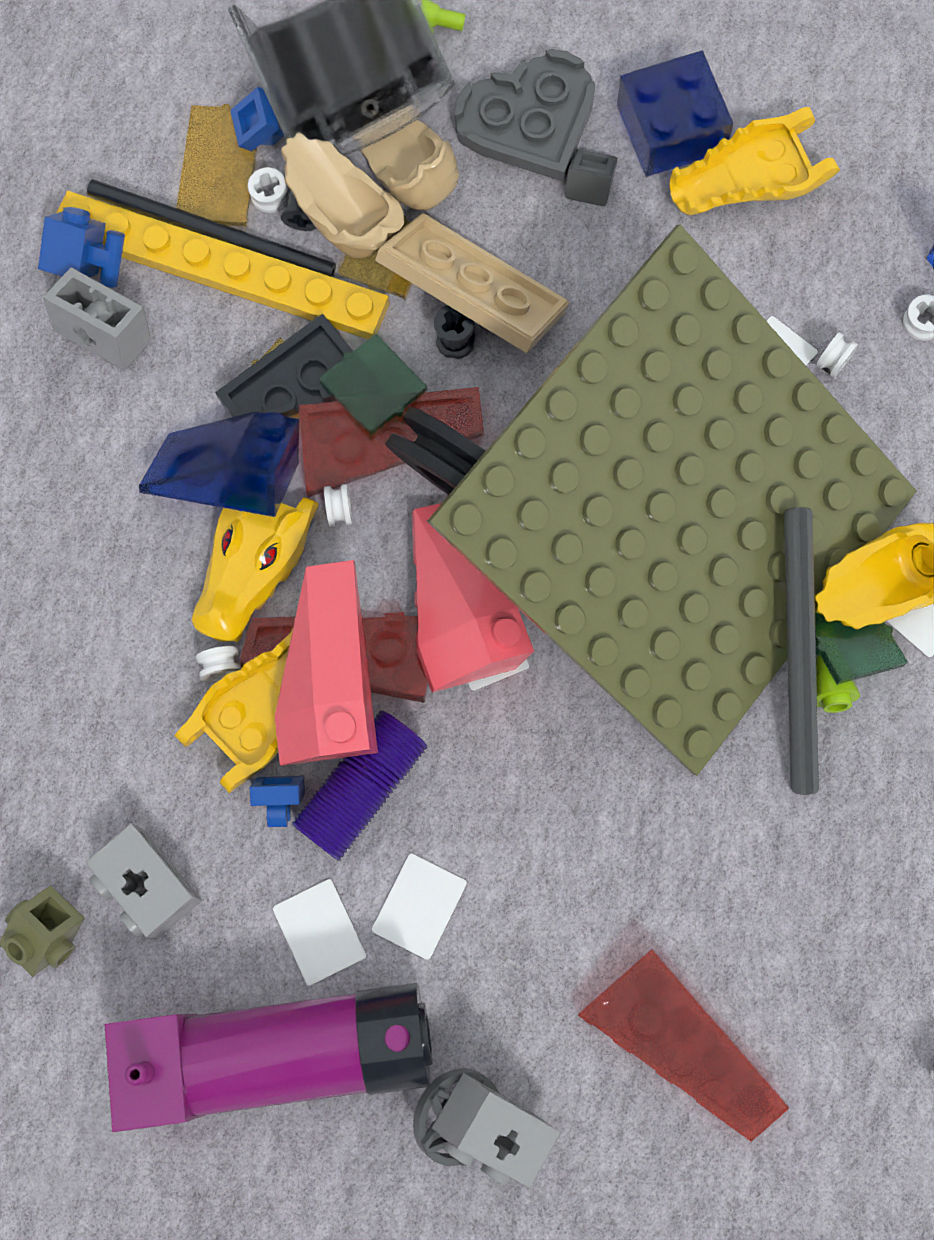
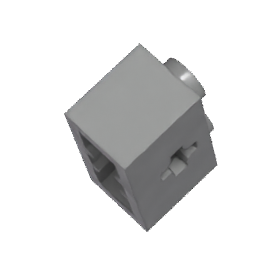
M70 268L43 296L53 331L123 370L132 363L151 341L143 306L73 268Z
M132 823L85 862L94 873L89 878L92 885L106 900H110L112 897L115 898L124 909V912L119 915L120 919L138 938L142 934L147 938H160L202 901L147 833ZM138 875L147 878L143 884L148 891L144 895L133 892L138 887L134 880Z
M465 1073L462 1074L432 1126L434 1131L448 1141L444 1151L458 1161L471 1166L473 1161L477 1159L483 1163L480 1170L497 1182L507 1186L512 1178L528 1188L531 1187L561 1133L533 1112Z

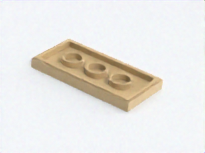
M421 213L379 248L375 259L378 263L525 353H528L565 314L570 303L565 298L424 213Z

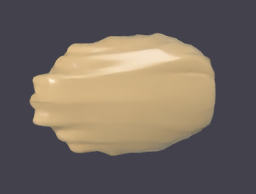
M378 109L375 115L369 116L368 121L362 124V129L365 133L361 153L368 160L371 171L379 179L382 186L401 204L412 209L427 211L436 207L453 192L458 184L459 170L449 141H444L437 133L428 128L425 123L415 120L408 111H391L386 113L384 110Z
M297 133L293 138H287L286 145L281 148L282 156L286 162L284 166L285 184L294 194L298 206L331 244L350 257L364 259L372 256L383 244L398 233L404 225V212L400 202L389 192L382 190L364 171L355 167L350 159L340 154L331 142L307 139L301 133Z

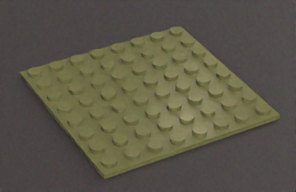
M679 224L671 230L427 522L693 775L698 776L788 659L785 510L792 507H807L812 510L815 596L824 587L823 580L826 577L828 567L839 563L847 553L862 547L869 541L884 534L917 490L683 226ZM815 612V623H816V621L819 619V617L821 616V614L816 613V612Z

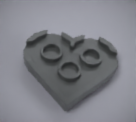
M549 49L545 50V56L535 57L527 63L525 59L521 61L513 74L494 72L491 73L490 79L480 80L472 86L469 82L462 89L456 100L454 116L458 141L463 146L482 156L564 182L593 108L595 81H592L591 75L584 68V61L581 58L567 51Z

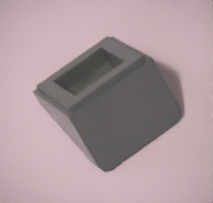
M576 149L568 170L565 197L571 200L605 206L608 201L618 158L612 155Z

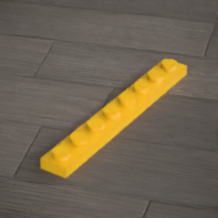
M68 190L57 213L62 212L65 207L79 208L88 211L91 219L106 223L103 245H105L108 230L124 233L125 240L122 258L311 321L323 314L335 329L371 341H375L390 304L388 295Z

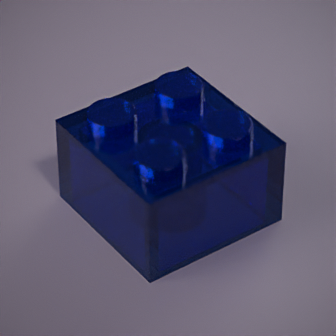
M703 50L620 75L617 107L645 177L702 160L707 150L717 146L720 140L723 138L730 139L734 123Z

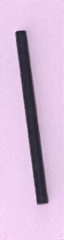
M94 179L88 184L87 195L98 200L330 277L334 276L336 263Z

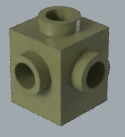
M50 885L31 899L21 901L8 913L5 918V922L8 925L0 939V946L14 963L21 965L34 977L49 965L54 969L59 967L70 957L76 948L72 942L85 918Z

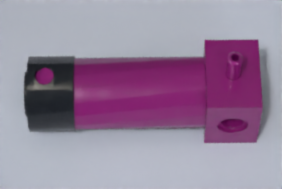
M418 983L359 990L356 994L202 1015L174 1014L104 1024L112 1133L186 1123L208 1114L368 1093V1095L425 1088L430 1085V1065H433L431 1036L425 1002L422 1003Z

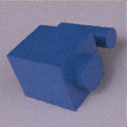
M65 207L62 212L46 216L44 219L38 269L63 276L70 268H73L88 277L97 275L99 267H102L99 283L106 287L115 288L118 284L125 234L119 231L108 230L106 242L103 245L106 223L91 219L90 213L86 210Z

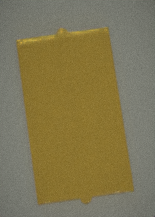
M223 104L222 107L191 105L176 208L224 225L247 227L251 198L248 191V181L254 173L257 148L249 151L239 147L230 112L232 108H230L229 104Z

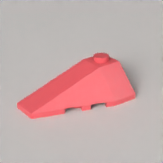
M442 503L417 508L412 512L413 563L416 565L417 582L414 601L418 615V631L415 634L416 651L432 693L515 670L534 652L518 608L427 522Z
M354 560L308 566L305 569L275 712L281 766L378 753Z

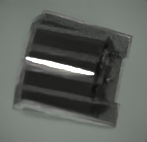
M325 0L298 14L258 27L236 4L228 7L231 18L286 140L287 138H293L297 133H301L307 139L331 142L340 154L346 156L377 143L406 127L435 106L456 84L421 0Z

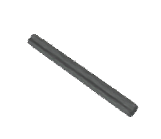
M792 507L784 512L790 781L792 792L809 795L815 794L819 790L813 517L811 508Z

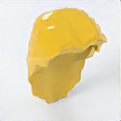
M915 523L895 527L876 539L869 541L862 547L847 553L839 563L828 567L826 577L823 580L824 587L814 596V600L817 603L815 612L821 614L827 622L837 620L841 621L845 626L860 629L867 625L882 624L887 620L934 604V523Z

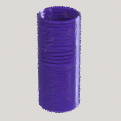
M383 710L379 711V714H376V718H374L378 753L343 757V761H339L334 771H331V775H328V779H325L322 787H319L316 794H313V798H310V802H307L304 810H301L295 821H292V826L337 861H341V857H344V853H347L350 845H353L359 834H362V830H365V826H368V822H371L374 814H377L383 803H386L385 798H390L389 793L392 794L393 789H397L400 780H404V776H407V772H410V768H413V765L416 764L415 761H419L418 757H422L421 753H425L424 750L427 749V744L415 732Z

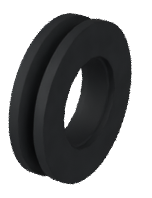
M413 407L408 409L403 420L418 435L416 440L413 442L392 433L385 442V445L397 457L447 495L453 491L486 451L448 425Z

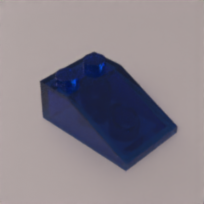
M255 411L168 433L139 484V493L275 517L299 465L300 419L285 417L274 412L262 413Z

